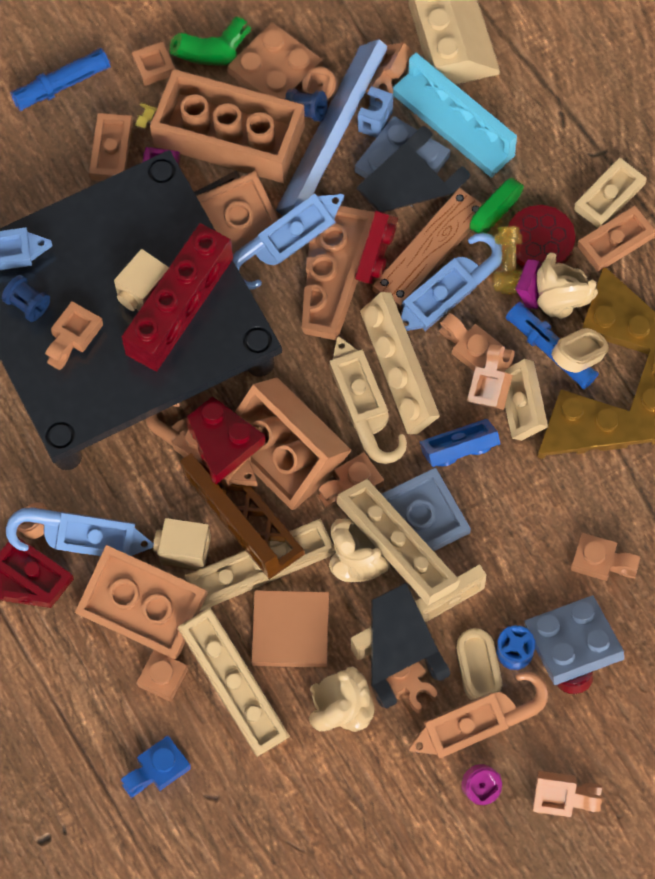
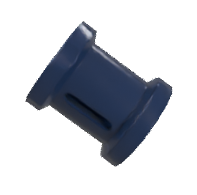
M289 89L286 92L284 100L304 105L305 117H310L317 122L325 118L327 96L324 91H315L312 94L299 93L297 89Z
M18 275L5 287L2 293V301L8 305L13 304L25 313V318L28 321L34 322L47 310L50 304V296L45 292L39 293L27 284V278L23 275Z

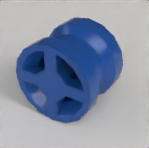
M510 626L503 630L498 638L496 650L499 662L510 670H520L529 665L535 650L533 634L522 626ZM511 651H513V652H518V654H513V653H510V654H509V652H511Z

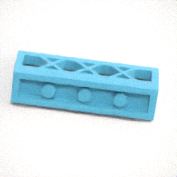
M418 53L409 58V73L392 88L393 96L492 178L515 156L517 135Z

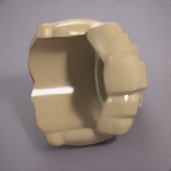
M549 253L537 272L539 292L537 304L550 317L563 319L569 316L575 307L588 305L597 296V284L593 279L589 281L582 270L562 263H556V254Z
M336 519L332 523L331 538L334 542L336 553L330 559L329 568L334 576L344 582H365L379 577L388 571L390 567L389 561L381 554V550L376 548L360 529L358 530V527L351 519Z
M354 666L324 678L320 685L316 683L310 688V691L313 693L314 705L317 708L309 716V723L314 729L328 731L341 726L343 729L356 732L370 724L375 711L371 692L368 689L365 677Z

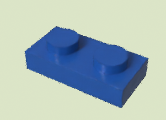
M488 419L419 441L422 453L432 467L448 466L456 462L458 458L470 454H484L491 447L501 444L498 431Z

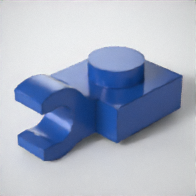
M166 736L137 757L141 768L125 775L121 779L122 786L131 798L139 794L151 783H154L158 790L161 791L189 771L191 767L171 738Z

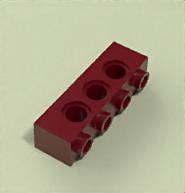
M199 223L122 335L125 353L128 357L156 372L158 371L233 260L230 238Z

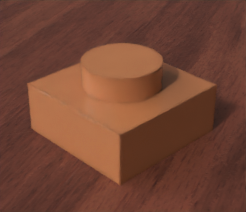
M163 41L131 52L133 62L144 86L169 78L173 69H175Z
M153 650L136 682L137 686L172 702L188 671V666Z

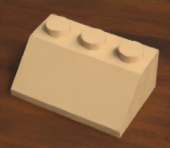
M409 0V9L425 60L454 84H460L500 74L477 0Z

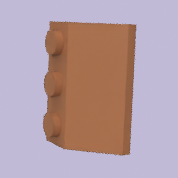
M278 377L253 384L235 411L237 415L265 435V445L251 456L252 462L250 465L253 472L291 510L300 506L319 487L325 484L334 475V470L341 466L351 451Z

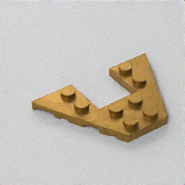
M603 267L596 287L598 293L591 301L582 329H592L600 333L607 342L649 355L630 411L560 390L538 453V458L544 459L547 455L570 452L583 454L588 450L594 449L607 451L628 448V445L649 442H652V445L655 444V311L607 268Z

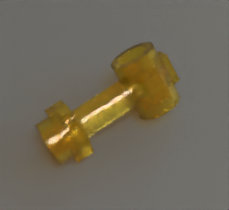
M499 227L498 235H495V244L502 245V270L494 271V290L502 291V294H517L515 288L523 270H516V244H522V234H519V227Z

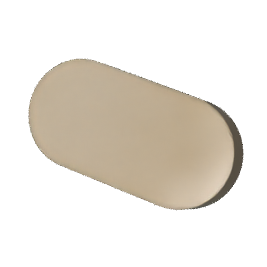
M583 328L561 338L552 350V357L563 369L578 373L599 363L608 352L609 346L606 339L600 333L592 329Z
M473 628L466 630L458 638L456 654L466 695L470 700H474L490 692H501L502 678L492 637L482 629Z

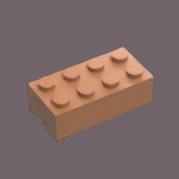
M173 69L150 129L155 148L178 151L180 155L248 174L256 171L259 177L284 183L305 128V115L303 104Z

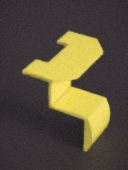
M140 103V106L144 107L145 110L142 116L139 115L136 126L145 129L147 122H151L157 109Z

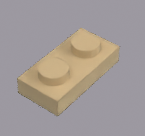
M619 158L575 203L574 210L599 228L611 221L645 185L646 177Z
M523 359L505 370L506 373L513 375L505 403L512 439L520 441L548 427L534 361Z

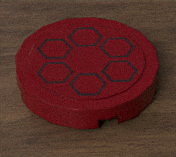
M545 205L528 206L517 212L508 224L505 237L506 247L510 252L511 258L523 268L528 259L539 261L542 266L549 253L556 254V263L565 264L573 253L576 240L574 225L567 215L555 207Z

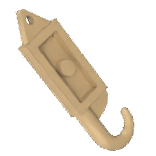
M337 337L333 360L329 361V367L352 424L358 433L364 451L370 459L377 463H393L405 453L407 446L406 437L404 434L398 436V447L392 452H384L379 449L373 434L381 431L388 422V409L363 349L358 351L342 338Z

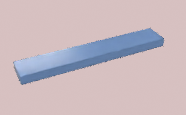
M377 39L359 47L327 109L325 118L321 121L276 208V211L282 216L313 195L387 50V45L381 40Z

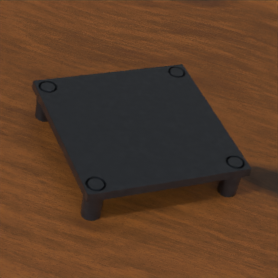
M170 150L0 228V231L26 227L29 233L49 239L52 242L51 248L31 261L32 266L0 270V361L49 457L62 470H72L80 464L82 449L246 370L257 377L268 375L274 368V357L282 353L281 344L232 260L157 372L126 355L122 335L139 311L136 308L134 311H131L119 302L114 282L116 277L141 249L170 267L199 223L215 230ZM18 275H23L27 278V284L39 293L45 292L50 296V304L47 310L34 322L28 321L25 318V313L13 304L8 305L2 301V293L5 287ZM74 302L101 317L103 326L83 352L73 347L66 364L61 370H58L47 363L50 357L45 352L51 343L56 340V337L52 335L51 328L69 304Z

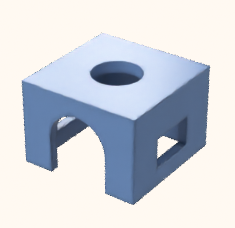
M370 87L368 91L370 106L368 109L361 107L358 113V132L377 138L388 124L392 115L393 94Z

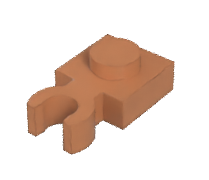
M417 662L386 678L396 698L406 692L409 695L410 707L420 714L423 711V706L418 702L417 696L425 693L433 701H436L438 693L433 685L420 681L426 675V670Z

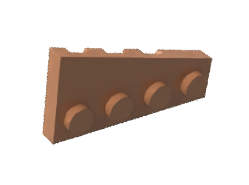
M340 206L334 219L336 223L309 242V253L306 260L307 281L304 287L301 327L304 334L331 340H337V337H339L358 280H355L375 212Z

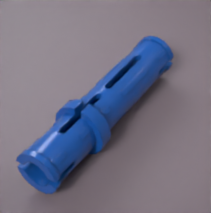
M98 48L90 54L46 75L43 73L37 75L36 80L11 91L12 100L21 112L44 99L49 101L55 98L56 93L110 68V62L103 49Z
M518 302L508 312L506 319L528 338L527 342L532 347L537 346L555 362L552 357V350L560 338L550 330L551 325L547 321L541 322L522 302ZM560 367L583 390L589 387L599 375V372L592 367L578 373L569 372Z

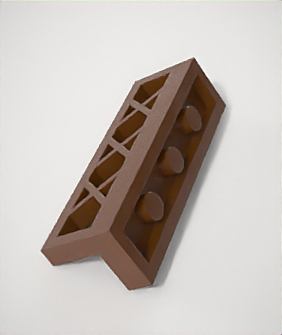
M192 453L180 460L185 479L269 580L305 555L304 549L251 486L231 484L229 487H226L221 482L218 484L213 483L209 473ZM228 490L244 492L246 495L245 506H235L227 496ZM251 502L255 505L256 508L251 507ZM249 516L265 517L268 521L266 532H257L249 523ZM272 528H274L277 533H272ZM270 541L285 542L291 548V551L278 559L277 555L269 547Z

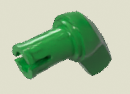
M235 16L220 37L199 38L181 32L172 38L169 53L194 64L226 66L237 57L236 48L246 35L251 32V26L247 25L243 28L247 22Z

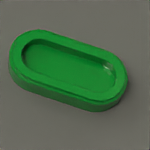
M513 177L504 181L476 211L470 221V230L476 234L488 233L516 203L523 191L524 185Z

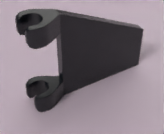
M422 126L358 185L356 189L378 212L384 213L451 195L470 178L471 174L462 166L444 182L417 153L433 135L426 126Z
M406 583L371 600V687L378 704L381 707L390 708L397 703V698L386 678L425 659L433 679L442 681L451 674Z

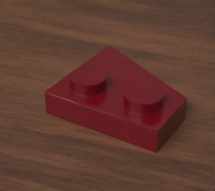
M375 211L355 280L374 284L375 278H381L386 264L384 255L388 245H391L398 221L397 217Z
M213 396L187 416L188 429L192 438L197 441L202 460L205 459L210 470V478L215 484H218L265 445V435Z
M19 537L18 539L29 546L27 551L16 549L8 541L0 551V601L52 608L74 580L73 575Z

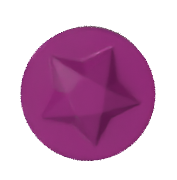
M477 764L465 772L461 783L462 791L473 803L487 805L499 797L502 790V779L498 772L490 766Z

